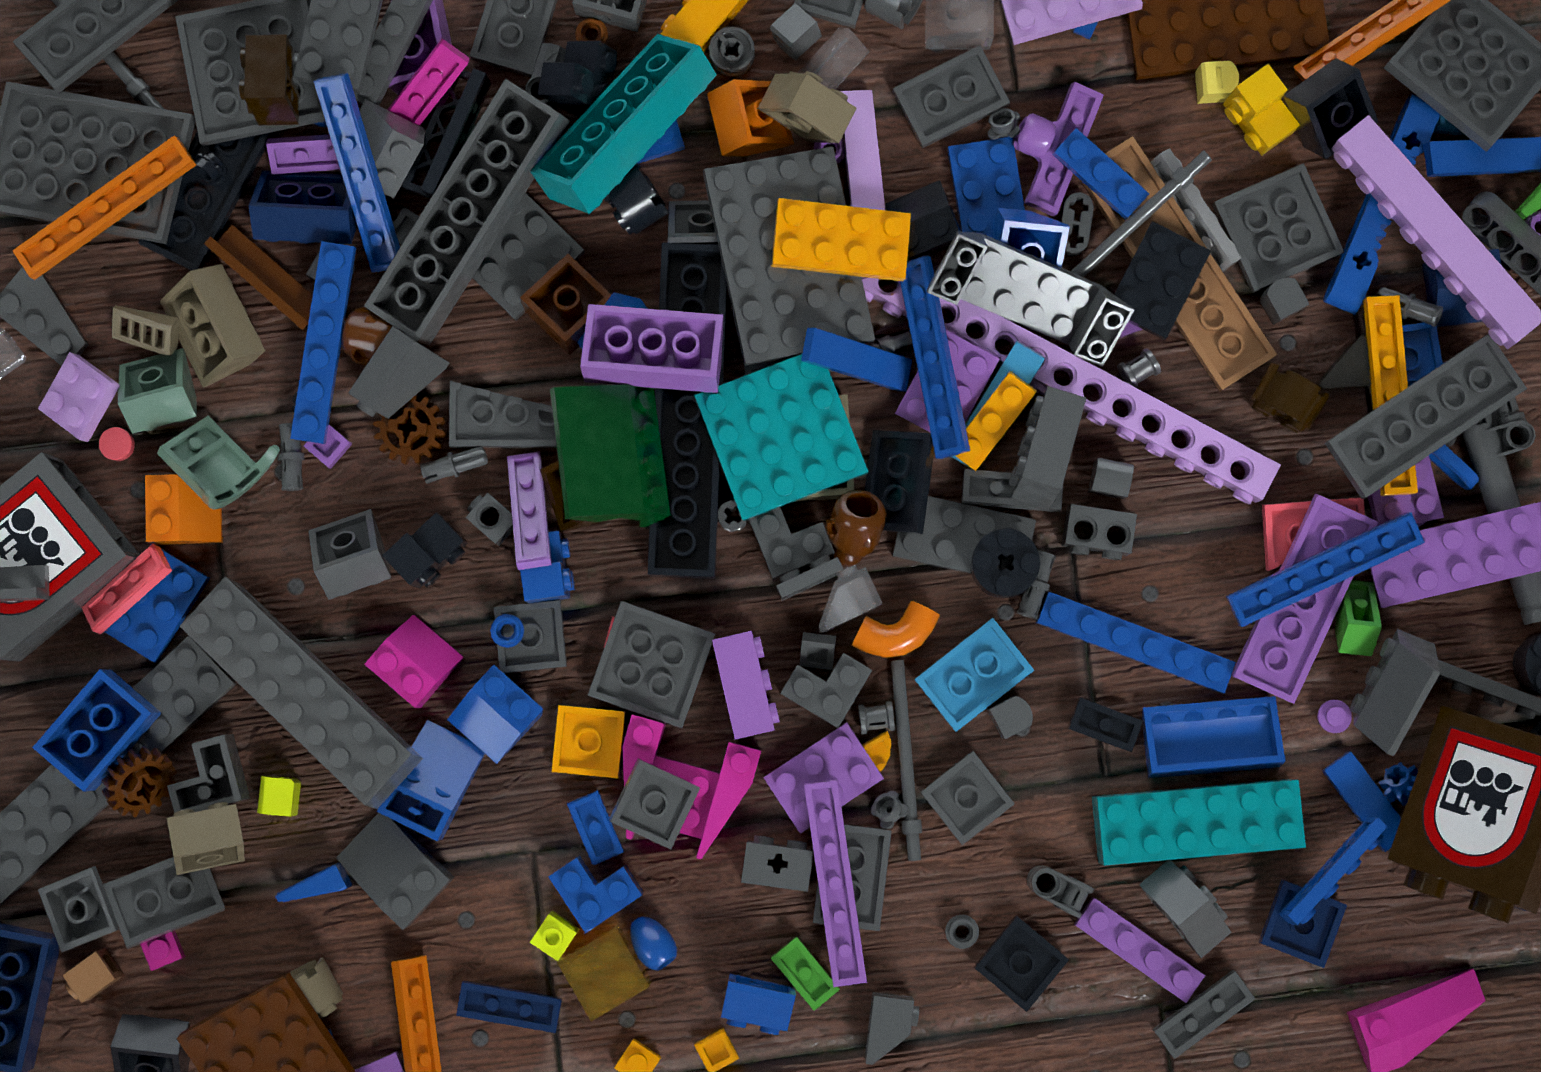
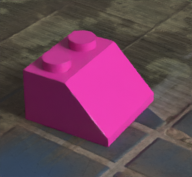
M412 615L386 638L364 665L414 708H422L464 657L417 616Z

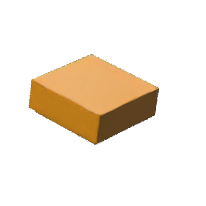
M724 1027L694 1043L708 1072H716L740 1058Z

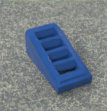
M338 862L276 893L275 897L278 902L297 900L342 891L351 887L352 882L345 868Z

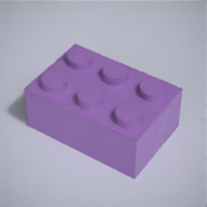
M752 631L712 640L735 740L774 731L773 724L780 721L775 702L769 704L766 691L772 690L768 669L762 671L760 669L758 658L764 657L760 636L753 638Z

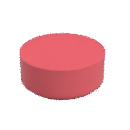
M119 427L105 430L99 439L101 453L106 458L114 461H123L129 458L135 448L133 436L127 430Z

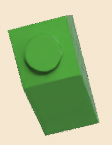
M1351 580L1336 613L1335 634L1338 652L1372 656L1382 628L1374 582Z

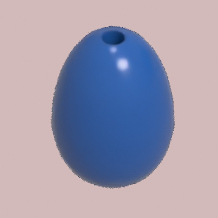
M644 916L632 922L630 927L631 943L638 959L646 967L658 971L669 965L676 958V943L664 926L656 920Z

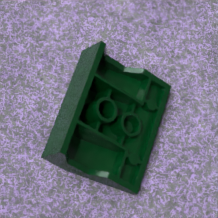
M629 384L551 388L550 394L565 519L602 522L624 518L639 520L640 527H647L669 517L670 509L654 388L638 387Z

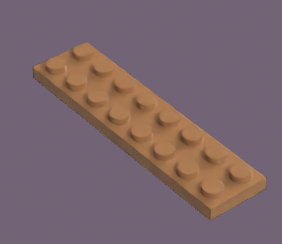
M1133 136L1105 153L1149 193L1128 219L1165 186ZM1083 183L1114 231L1118 229L1126 220ZM1173 196L1122 242L1131 258H1133L1150 223L1153 221L1207 248ZM1210 253L1175 324L1218 390L1222 391L1277 356V353Z

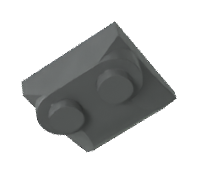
M96 866L38 889L61 953L119 930Z

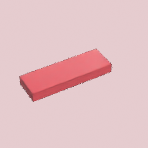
M155 544L150 545L81 607L93 632L101 635L173 571L159 546Z

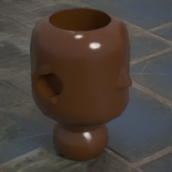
M367 308L354 309L349 316L346 315L341 335L343 351L357 364H368L393 325Z
M851 490L842 494L835 502L831 518L826 520L825 526L830 541L834 545L835 554L833 556L834 558H839L842 566L851 567L858 564L864 556L872 553L878 545L885 524L886 511L883 503L877 496L867 491Z

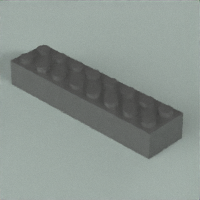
M505 79L364 307L415 341L430 345L534 180V176L530 171L557 143L570 121Z
M224 577L180 625L204 651L365 806L378 809L423 759L240 583Z

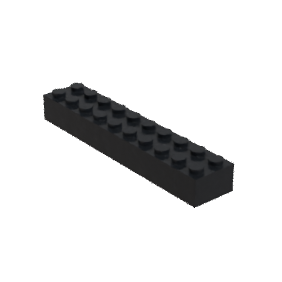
M662 243L659 310L723 315L722 359L719 385L724 384L727 284L719 246L711 244ZM655 389V402L670 516L650 525L649 577L716 579L720 461L695 399V395L701 393L700 391Z

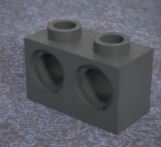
M1070 504L1066 510L1061 546L1070 547L1069 553L1089 555V550L1102 552V558L1122 560V555L1132 554L1137 514ZM1077 522H1083L1090 528L1088 539L1082 540L1075 535L1074 526ZM1110 527H1116L1122 532L1123 539L1119 545H1114L1108 540L1107 531Z

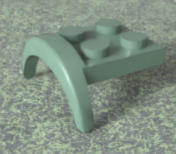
M206 416L160 446L157 454L209 508L216 510L232 503L252 488L270 468L279 454L280 448L277 445H272L259 461L255 463L209 416Z

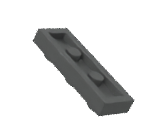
M964 469L961 498V503L1048 512H1060L1062 509L1063 486L1050 509H1045L1011 498L1014 487L1009 486V480L1012 473L975 471L973 469Z
M1232 970L1152 1030L1175 1059L1255 1000V997L1236 971Z

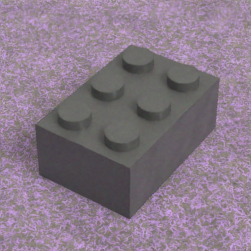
M1050 386L1046 388L1043 396H1036L1034 405L1030 408L1025 426H1028L1018 448L1017 456L1020 457L1016 467L1014 466L1009 480V486L1014 487L1011 498L1050 509L1063 486L1086 397Z

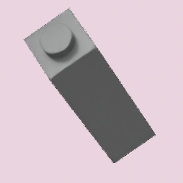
M392 326L348 393L359 400L356 407L373 417L377 412L389 419L441 374L450 363Z

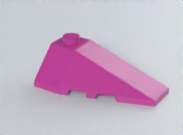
M1471 968L1349 1011L1347 1015L1368 1072H1389L1403 1067L1486 1000L1475 970Z

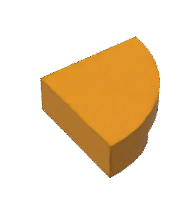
M888 731L862 744L880 772L887 764L891 753V739Z

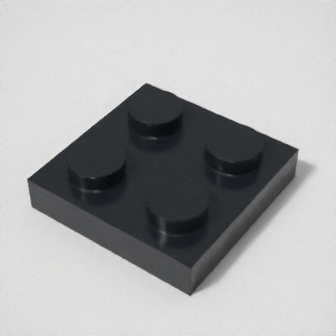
M1016 915L975 964L974 968L1027 1012L1069 959Z

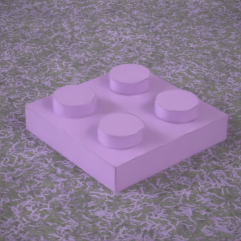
M69 352L38 409L77 439L89 442L120 385L81 356Z

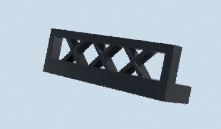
M474 68L472 73L463 70L439 100L426 129L424 145L402 184L404 189L431 199L466 143L492 83L486 73ZM459 78L468 82L461 98L457 99L454 89ZM456 108L448 128L444 129L441 122L443 114ZM438 126H439L440 131L437 132V133H435L436 130H437V128H438ZM443 137L435 157L431 159L428 151L431 142ZM425 156H426L427 161L424 162V163H422L423 160H424V158H425ZM430 167L422 187L414 184L418 172Z

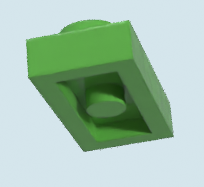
M797 936L771 957L772 961L814 1011L840 990L839 987H833L832 978Z

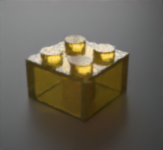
M619 924L563 956L557 962L590 1021L597 1019L649 988L652 983Z

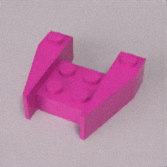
M632 714L622 747L624 786L638 758L699 786L700 790L679 833L701 839L696 858L702 859L752 785L762 750L729 742L721 772L717 773L657 756L666 723ZM626 829V838H634L635 833Z

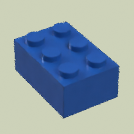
M99 669L32 748L83 792L94 791L101 785L102 778L110 774L107 770L108 766L116 767L119 764L116 758L118 756L125 757L128 750L137 743L161 715V712L115 672Z

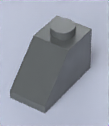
M872 992L865 1051L866 1064L873 1065L910 1036L911 1026L917 1027L919 1006H914L912 996Z

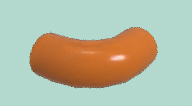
M910 601L903 617L894 624H882L866 616L851 646L865 653L883 658L904 656L925 642L933 631L940 615L926 606Z

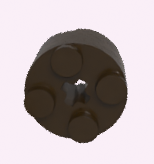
M1271 363L1250 398L1254 402L1251 409L1267 418L1269 415L1282 419L1280 425L1293 433H1303L1304 430L1310 431L1330 395L1327 392L1318 394L1321 387L1289 369L1285 375L1277 372L1279 365Z

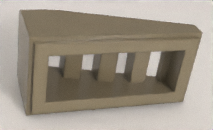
M115 305L112 317V338L159 354L171 356L178 348L179 318ZM122 318L128 319L127 331L121 330ZM135 322L139 323V333L134 332ZM146 326L151 327V336L146 335ZM158 330L163 331L162 338L158 337Z

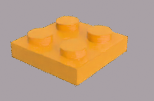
M558 705L552 772L619 778L626 712Z

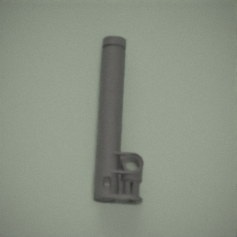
M1514 397L1462 433L1473 470L1479 477L1478 485L1488 514L1521 507L1505 456L1530 447L1534 443L1536 435L1533 426L1526 421L1524 412L1519 410L1516 398ZM1512 429L1518 431L1521 436L1519 445L1513 443L1510 439V431ZM1541 571L1509 578L1518 608L1521 609L1520 615L1523 624L1528 625L1540 622Z

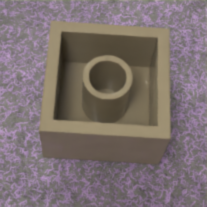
M792 71L789 74H775L758 106L760 111L805 141L839 143L857 108L847 102V95L839 90L827 88L822 84L823 79L809 71L800 74Z
M227 802L215 803L210 805L208 810L194 812L192 809H185L175 812L173 817L167 818L177 875L245 861L244 842L236 804L228 805Z

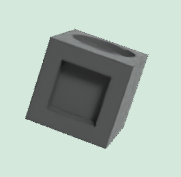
M489 493L484 497L481 495L477 496L468 506L467 510L470 513L466 518L496 545L500 546L512 533V513ZM489 509H497L499 512V520L493 526H486L483 522V515Z

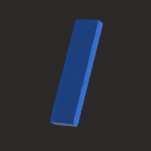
M1541 137L1498 139L1487 152L1472 140L1429 141L1423 144L1427 177L1541 172Z
M807 328L801 361L898 392H907L912 359L821 329Z

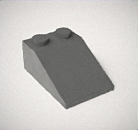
M380 813L336 857L375 904L402 930L409 927L455 878L397 821Z

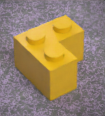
M1269 64L1237 85L1223 103L1228 119L1234 125L1238 124L1245 133L1244 139L1248 146L1254 151L1258 150L1261 156L1293 134L1300 126L1281 100L1288 89Z

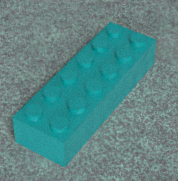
M657 34L530 171L548 198L588 214L599 207L610 191L623 180V177L644 157L651 146L665 134L672 123L686 111L693 100L707 88V85L717 75L701 47Z
M1296 779L1092 796L1098 863L1104 866L1306 848L1299 780Z

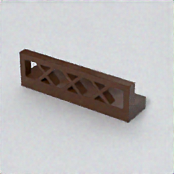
M233 225L218 241H215L211 236L204 244L300 329L307 333L313 297L309 291Z

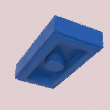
M599 790L567 803L592 865L625 852L613 823L609 821L610 816Z

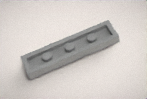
M1170 148L1160 153L1150 162L1165 185L1172 179L1171 175L1182 166V163L1175 157ZM1193 183L1185 190L1181 188L1173 195L1175 201L1207 249L1211 250V255L1222 272L1241 259L1235 244L1227 237L1216 215L1210 211L1201 197L1199 189Z

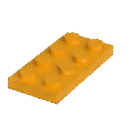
M778 198L771 267L903 282L906 279L911 213Z

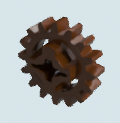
M416 394L397 411L399 412L404 409L403 414L397 419H392L397 413L395 412L389 419L382 416L381 421L373 422V426L380 429V432L373 436L374 439L384 442L379 447V450L383 453L391 450L389 459L392 461L401 456V463L403 465H408L410 458H413L415 463L419 465L421 464L422 455L432 459L433 454L430 450L433 447L436 449L442 448L441 444L437 442V438L446 437V433L439 429V426L445 424L446 421L442 417H435L440 411L439 407L433 406L428 408L431 401L429 398L424 397L421 402H418V395ZM420 410L426 413L431 425L421 422ZM410 422H412L417 427L416 432H410L408 437L403 432V427H409ZM389 433L397 435L400 449L391 442ZM423 439H428L423 446L415 449L417 443Z
M142 746L138 754H135L130 749L126 759L118 756L116 760L119 764L116 767L108 766L107 768L111 776L102 778V783L106 788L101 791L110 807L114 811L118 810L122 816L130 812L133 817H137L142 809L146 814H149L151 811L150 806L153 804L158 807L162 806L160 800L162 796L170 797L167 786L176 783L172 776L177 771L165 753L162 754L158 748H153L149 751L146 746Z

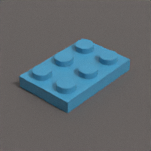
M991 618L914 680L952 729L957 732L1032 673L1034 669L994 618Z

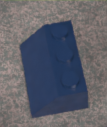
M271 171L261 172L249 203L253 239L266 240L268 242L297 241L302 244L311 242L321 243V241L342 245L352 244L357 223L342 174L303 172L272 174Z

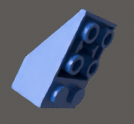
M427 720L412 745V748L423 759L382 803L377 812L435 841H440L444 838L485 754L470 740Z

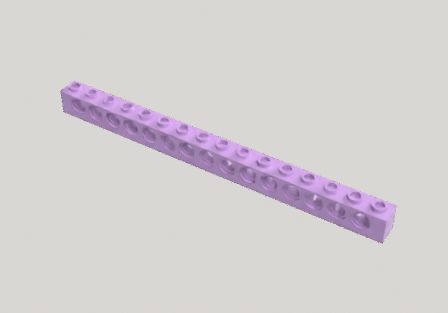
M862 277L867 302H871L873 299L883 304L882 309L888 314L900 318L901 315L907 317L900 281H894L897 288L893 292L887 293L879 288L878 282L881 279ZM939 298L941 309H948L954 315V321L945 324V327L1001 356L997 366L1001 367L1008 354H1000L995 348V342L1001 339L1007 340L1012 348L1016 341H1019L1044 356L1045 360L1041 368L1029 384L1037 390V393L1043 395L1046 388L1050 386L1084 397L1083 388L1085 386H1093L1099 392V399L1094 402L1086 399L1083 409L1084 412L1088 413L1086 418L1100 426H1104L1106 423L1116 428L1115 433L1121 438L1130 442L1136 439L1146 444L1145 450L1155 456L1163 457L1164 454L1176 460L1174 462L1176 467L1192 473L1193 470L1205 476L1203 480L1206 483L1219 489L1222 486L1234 491L1233 496L1244 503L1251 504L1252 501L1257 503L1264 499L1281 466L1279 463L1002 316L960 299L958 305ZM970 324L980 326L983 330V337L979 339L970 338L966 333V327ZM1058 370L1067 372L1070 377L1069 385L1061 386L1057 384L1054 380V372ZM1115 401H1121L1128 407L1126 417H1119L1113 412L1112 406ZM1143 417H1152L1156 421V432L1149 433L1142 427ZM1173 432H1180L1185 436V448H1177L1173 445L1171 441ZM1207 447L1214 451L1215 462L1213 464H1207L1202 460V448ZM1233 463H1238L1244 468L1245 475L1242 480L1235 479L1231 475L1230 467Z

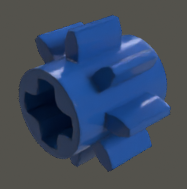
M1399 762L1398 765L1385 769V780L1379 781V784L1385 791L1384 795L1390 803L1397 799L1403 806L1406 805L1418 773L1414 765L1407 769L1403 766L1402 762Z

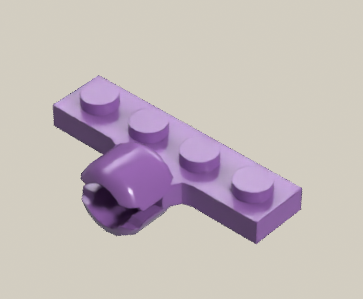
M1073 82L1069 87L1056 121L1051 122L1034 113L1029 114L1022 120L1019 125L1020 133L1014 139V147L1016 150L1030 155L1038 161V169L1024 204L1051 216L1058 214L1073 173L1052 154L1075 128L1088 137L1104 96L1103 94Z

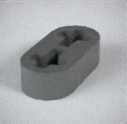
M1081 192L1071 194L1064 202L1060 222L1070 226L1068 238L1072 233V228H1077L1076 238L1082 240V243H1078L1075 248H1070V242L1067 241L1065 255L1067 256L1081 254L1089 242L1094 208L1091 198ZM1076 201H1080L1081 207L1086 208V211H1082L1079 216V221H1074L1075 211L1069 209V206H1074Z

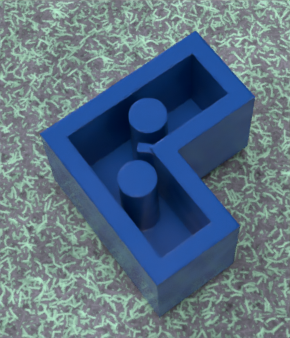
M559 531L549 532L552 565L520 570L524 601L528 603L570 599V591L575 590L573 571L566 568L565 558L571 557L568 538H562V533Z
M580 855L548 876L585 934L644 893L627 865H624L598 883Z

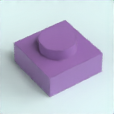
M329 424L326 444L307 441L304 447L331 469L352 443Z

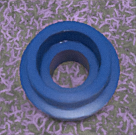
M500 615L491 625V637L501 647H514L523 639L524 625L514 615ZM505 625L513 627L514 633L511 637L503 636L502 628Z

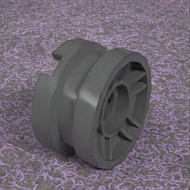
M726 27L716 32L709 45L710 62L714 70L721 76L731 79L745 75L752 68L755 59V49L750 35L737 27ZM729 48H735L738 51V57L734 55L726 57V51Z

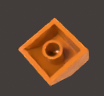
M733 79L707 93L722 156H749L794 144L789 129L758 109L771 81Z
M177 474L145 475L146 542L155 545L222 543V508L216 510L209 508Z

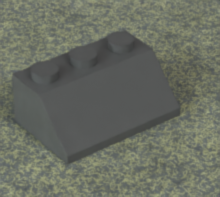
M1399 629L1396 630L1392 639L1387 638L1384 641L1380 651L1382 658L1377 667L1371 666L1365 678V684L1367 685L1363 693H1357L1350 706V711L1353 712L1354 726L1391 756H1394L1441 673L1435 644Z

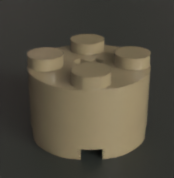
M323 957L318 962L312 960L289 972L320 1018L337 1009L336 1004L343 1000V991Z

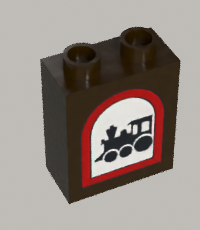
M1441 705L1387 858L1408 869L1403 886L1441 900L1444 899L1449 884L1473 892L1468 906L1469 910L1508 924L1514 907L1537 914L1541 903V736Z

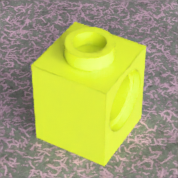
M552 910L530 943L556 961H559L580 929Z

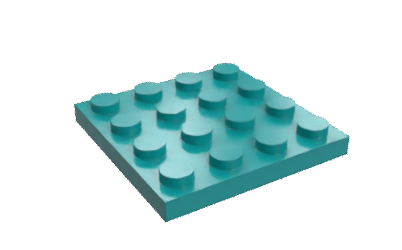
M802 354L719 385L718 393L701 392L695 395L743 521L868 473L829 370L801 361Z

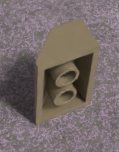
M222 264L189 271L160 300L166 315L179 318L178 339L202 387H207L249 366L265 352L261 339L256 333L247 315V311L242 305L232 281Z

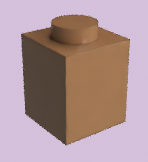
M104 948L94 952L62 976L67 982L65 987L68 993L74 999H79L83 1003L94 998L123 977L124 974L107 949Z

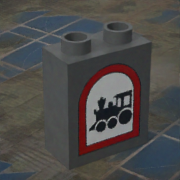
M43 452L0 485V567L49 566L50 600L0 602V660L22 661L82 612L81 607L140 555L63 459Z

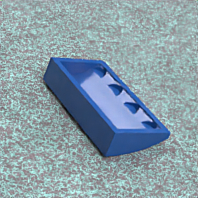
M1275 696L1142 708L1148 778L1281 767L1285 762Z

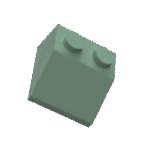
M183 348L177 349L171 356L159 354L119 365L118 384L120 387L118 388V405L132 434L141 431H152L163 425L174 422L181 423L190 418L197 417V397Z

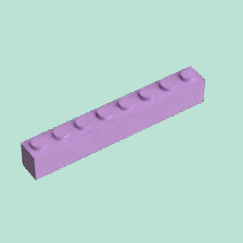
M1369 115L1337 140L1332 148L1337 163L1344 169L1348 168L1355 175L1358 187L1364 193H1370L1378 202L1377 206L1380 212L1386 218H1392L1398 224L1402 237L1409 244H1415L1423 253L1421 256L1424 262L1431 269H1437L1445 278L1444 284L1453 294H1459L1467 303L1466 309L1470 315L1476 320L1481 319L1490 329L1488 333L1495 343L1500 346L1504 345L1508 350L1541 323V310Z

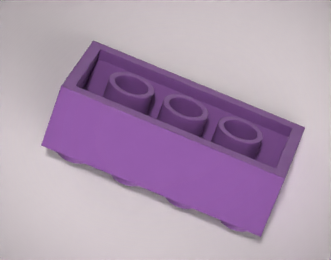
M588 304L580 365L584 382L613 385L629 384L638 387L718 393L722 359L723 315Z

